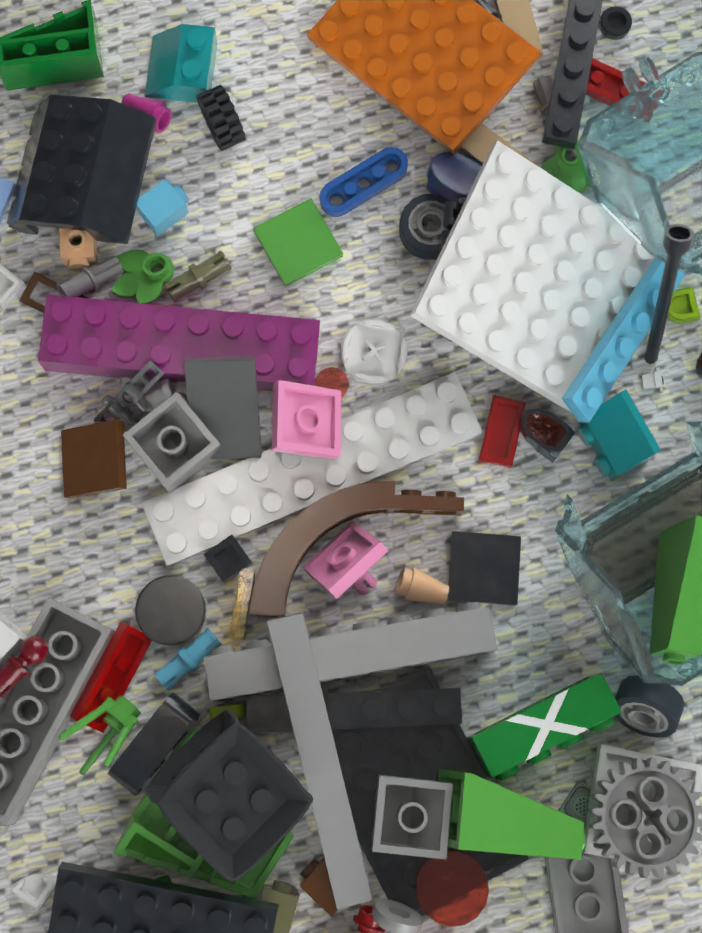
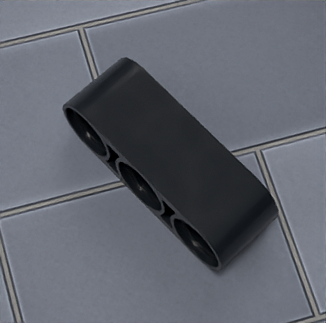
M171 693L113 764L108 775L131 794L137 796L141 792L143 784L149 777L152 778L164 763V758L172 748H176L187 734V729L194 721L199 719L201 714L177 694Z

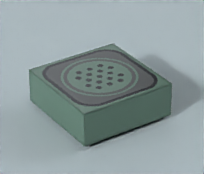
M577 781L558 811L584 822L585 830L591 789Z

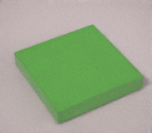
M312 198L253 228L257 239L285 287L343 257L341 248Z

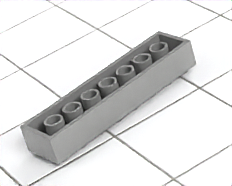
M479 602L459 605L455 609L456 613L445 614L444 608L425 611L421 615V619L410 620L409 615H400L388 618L387 625L375 627L374 621H366L353 624V631L339 633V627L318 630V637L309 639L320 684L492 653L498 650L490 607L480 608ZM268 640L247 643V650L236 652L232 646L211 649L212 656L204 657L210 701L221 702L284 690L274 648Z

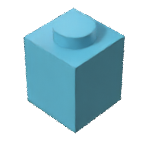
M165 178L138 198L136 209L158 237L189 214L186 204L189 199L178 184L173 187Z

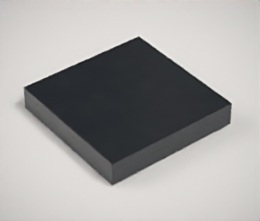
M452 531L447 601L517 606L521 536Z

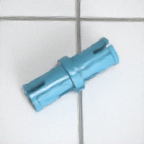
M207 627L204 632L185 648L181 646L177 650L178 654L159 671H156L154 675L169 691L191 670L195 672L200 668L198 664L211 653V649L220 647L222 643Z

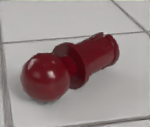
M38 636L28 637L23 640L19 650L20 655L17 658L12 654L8 655L9 660L0 669L1 698H4L25 675H31L30 670L27 668L30 664H39L45 660L49 648L44 639Z

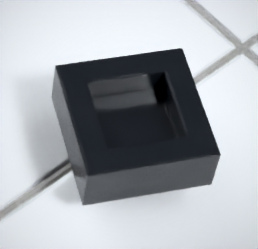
M232 534L204 553V556L224 584L253 565Z

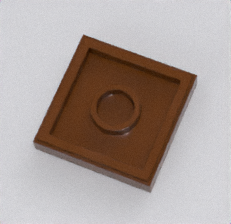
M114 419L61 430L64 498H79L127 489L125 443L123 437L124 424L122 420Z

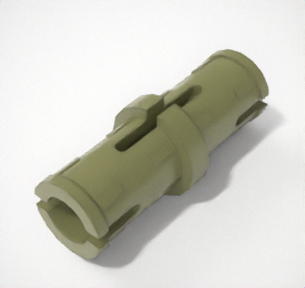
M221 250L198 265L191 264L188 266V271L163 284L174 303L199 287L201 290L207 287V282L232 269L228 259L224 258L225 255Z

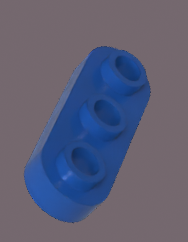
M395 147L385 148L330 181L320 191L321 209L329 216L341 217L401 181L405 177L408 168L406 154ZM394 163L397 169L395 171H388L385 165ZM364 179L370 185L367 188H360L357 183ZM338 196L342 199V203L340 205H333L330 199Z

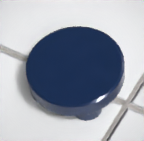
M451 152L439 153L432 158L428 167L426 188L431 194L436 196L442 195L449 200H457L460 197L467 198L483 164L473 157L456 152L455 155Z

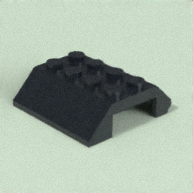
M49 95L39 104L38 110L33 115L29 131L31 138L26 143L21 163L23 169L19 171L13 195L16 198L11 203L7 219L8 227L17 230L19 233L33 235L38 234L39 228L36 226L87 231L96 241L128 244L157 119L154 116L112 99Z

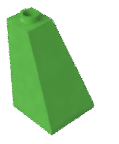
M698 515L659 532L649 654L663 657L664 663L672 665H683L685 660L698 657L702 653V516Z
M439 769L438 782L453 783L448 847L459 850L582 860V851L586 846L584 822L475 774Z

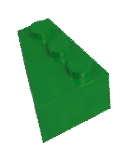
M91 0L81 2V8L67 14H63L62 11L53 14V20L35 27L32 23L0 37V76L6 91L104 77L98 25Z

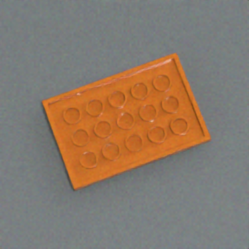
M337 0L307 34L308 39L454 155L540 58L539 49L474 0Z

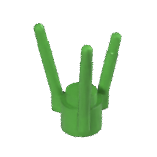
M119 695L115 701L108 697L101 706L59 735V739L64 740L106 712L107 715L103 720L111 729L80 769L79 773L81 775L86 774L115 735L119 733L104 760V765L109 766L130 730L138 722L137 718L141 712L122 695Z

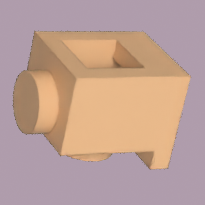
M59 228L60 259L64 266H69L72 270H81L84 266L89 268V265L97 264V241L87 231ZM72 240H82L77 246L71 245Z

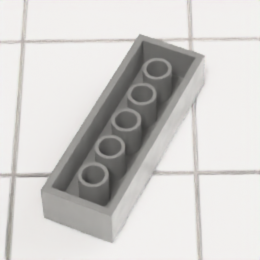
M48 597L26 637L27 639L31 636H38L44 639L49 648L48 655L43 662L35 665L30 664L27 668L30 670L31 675H25L4 698L0 697V824L4 826L13 825L18 820L60 741L59 735L66 730L72 719L70 715L115 633L114 630Z

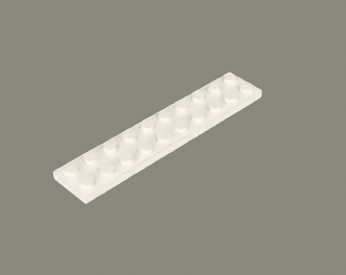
M453 372L341 419V456L335 460L277 452L269 449L261 453V458L245 459L178 487L171 493L166 492L141 504L166 565L170 567L212 549L231 534L235 539L300 512L331 493L357 484L371 482L480 436L483 432L457 374Z

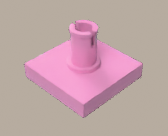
M281 380L273 384L271 451L333 460L341 456V390Z
M351 521L302 568L335 599H338L351 585L356 588L360 595H366L371 591L363 581L368 583L373 589L377 584V580L368 572V569L385 555L388 550L380 540Z

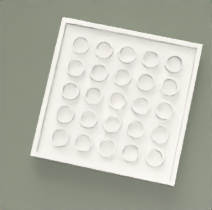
M496 141L491 146L410 316L572 413L561 398L645 274L661 246L506 145Z

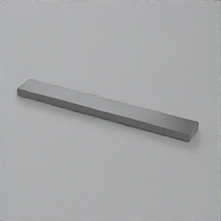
M303 612L268 620L267 624L308 792L313 797L311 805L336 907L341 909L372 901V894Z

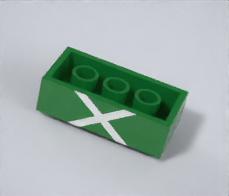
M601 672L589 675L466 738L486 776L490 778L495 777L496 780L499 779L501 781L518 773L517 765L525 761L527 764H535L551 756L550 748L556 745L559 748H567L584 739L581 734L588 729L590 732L594 730L598 732L616 723L613 717L622 711Z

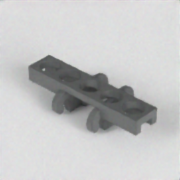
M150 360L132 380L128 377H123L120 380V385L125 387L115 398L106 395L102 399L103 404L107 406L93 420L96 423L98 421L104 422L106 420L103 416L110 412L114 419L120 420L123 418L129 425L134 426L140 421L139 418L144 413L149 414L153 411L151 403L143 395L164 373ZM148 369H152L156 374L152 380L145 376V372ZM137 380L144 382L145 387L143 389L135 383ZM124 391L133 398V401L125 399ZM134 404L139 407L135 413L130 410Z

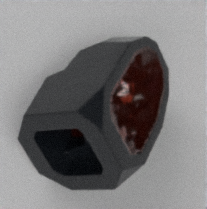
M539 408L525 409L520 416V431L526 442L552 463L576 433L555 414Z

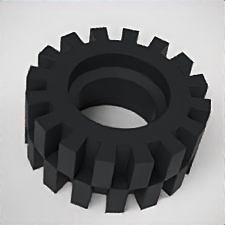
M221 84L196 95L202 116L220 151L246 140L238 113H236L228 93H226L225 88Z

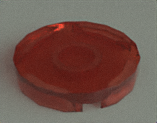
M453 850L447 851L446 859L429 858L419 870L416 881L418 901L425 914L436 923L449 927L465 925L476 919L486 906L489 894L487 876L481 865L468 854Z

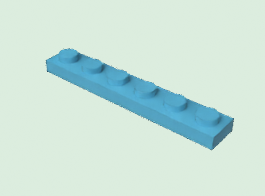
M665 251L658 252L561 398L579 422L591 421L650 330L667 257ZM680 266L678 269L674 291L676 290V288L685 276Z

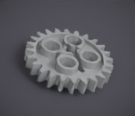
M654 757L647 758L645 766L641 758H633L632 768L627 762H620V774L614 769H609L607 774L611 781L598 780L597 784L603 790V793L591 794V798L599 804L598 808L588 809V812L596 815L598 820L589 824V828L599 829L601 833L593 839V842L606 844V847L601 852L602 856L609 857L615 855L612 866L620 868L626 862V874L633 875L637 868L639 876L648 879L651 870L656 878H663L664 868L669 873L676 874V861L681 865L688 866L689 861L685 854L698 855L699 853L693 842L694 840L702 841V835L697 832L698 827H702V820L698 819V814L702 813V806H697L695 801L702 796V792H690L689 788L694 783V780L684 779L681 781L682 768H675L669 772V761H662L658 768L656 758ZM648 781L654 785L656 790L655 797L651 801H648L643 795V787ZM627 791H631L637 805L627 797ZM622 804L629 811V818L623 825L616 819L617 808ZM642 810L652 812V814L649 816V819L652 822V824L643 823V821L646 819V815ZM672 810L677 813L679 818L678 826L673 830L668 827L666 820L667 815ZM658 830H660L668 837V844L664 843V840L661 834L658 832ZM647 833L652 839V848L648 853L644 854L640 849L639 842L641 837Z

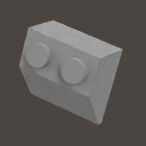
M177 391L123 434V437L170 493L198 473L221 446Z
M378 775L371 839L372 852L446 859L453 783Z

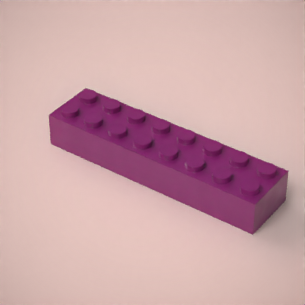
M46 295L38 362L45 371L116 378L128 377L133 379L151 360L164 373L158 381L161 382L168 378L172 383H178V381L186 382L185 359L255 356L258 390L273 391V384L278 380L314 386L320 320ZM148 369L145 372V376L150 380L156 376L152 369Z

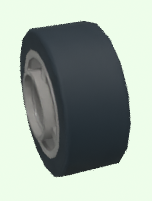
M423 194L413 198L404 207L400 217L399 237L404 248L413 256L423 260H437L440 254L442 231H447L443 226L445 202L450 200L442 195ZM427 221H432L440 229L435 232H428L422 225Z
M633 675L623 679L619 685L615 699L622 712L614 717L623 726L638 734L654 738L668 737L676 732L685 703L682 695L665 681L652 676Z

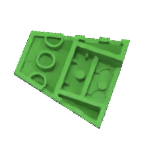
M196 728L178 745L167 761L198 731ZM145 793L131 814L113 854L137 859L154 867L159 866L178 872L180 875L189 878L194 877L209 882L211 885L255 898L294 835L290 831L254 868L241 878L230 883L178 833L163 815L158 805L152 803Z

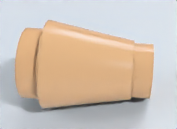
M404 567L401 570L395 588V594L401 595L402 600L440 605L445 603L449 592V585L443 584L441 581L415 567L411 569Z

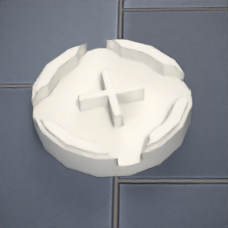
M366 319L359 322L358 325H355L345 334L341 344V361L346 372L356 381L367 385H382L394 380L403 370L407 359V343L404 337H402V334L392 323L381 319Z

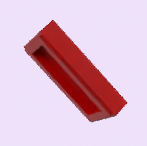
M497 395L492 396L478 461L507 468L513 467L520 434V416L525 410L526 402Z

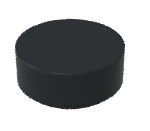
M618 6L607 8L599 20L601 33L612 40L624 38L632 26L630 13Z

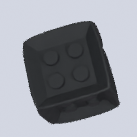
M224 710L198 730L160 768L145 788L149 800L158 805L163 815L178 833L230 883L241 878L254 868L292 830L313 802L312 795L303 787L292 772L257 736L241 725L237 716L229 710Z

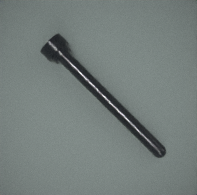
M681 224L669 225L664 232L662 244L667 257L644 356L645 361L649 364H653L658 360L681 256L685 255L692 246L694 232L689 227Z

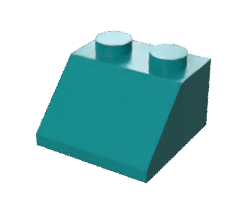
M180 24L154 35L145 97L198 103L196 95L212 88L218 45L215 27Z
M627 389L601 404L590 422H579L581 427L578 428V433L581 440L586 446L592 445L597 454L594 460L598 470L603 476L608 474L611 481L647 463L661 451Z

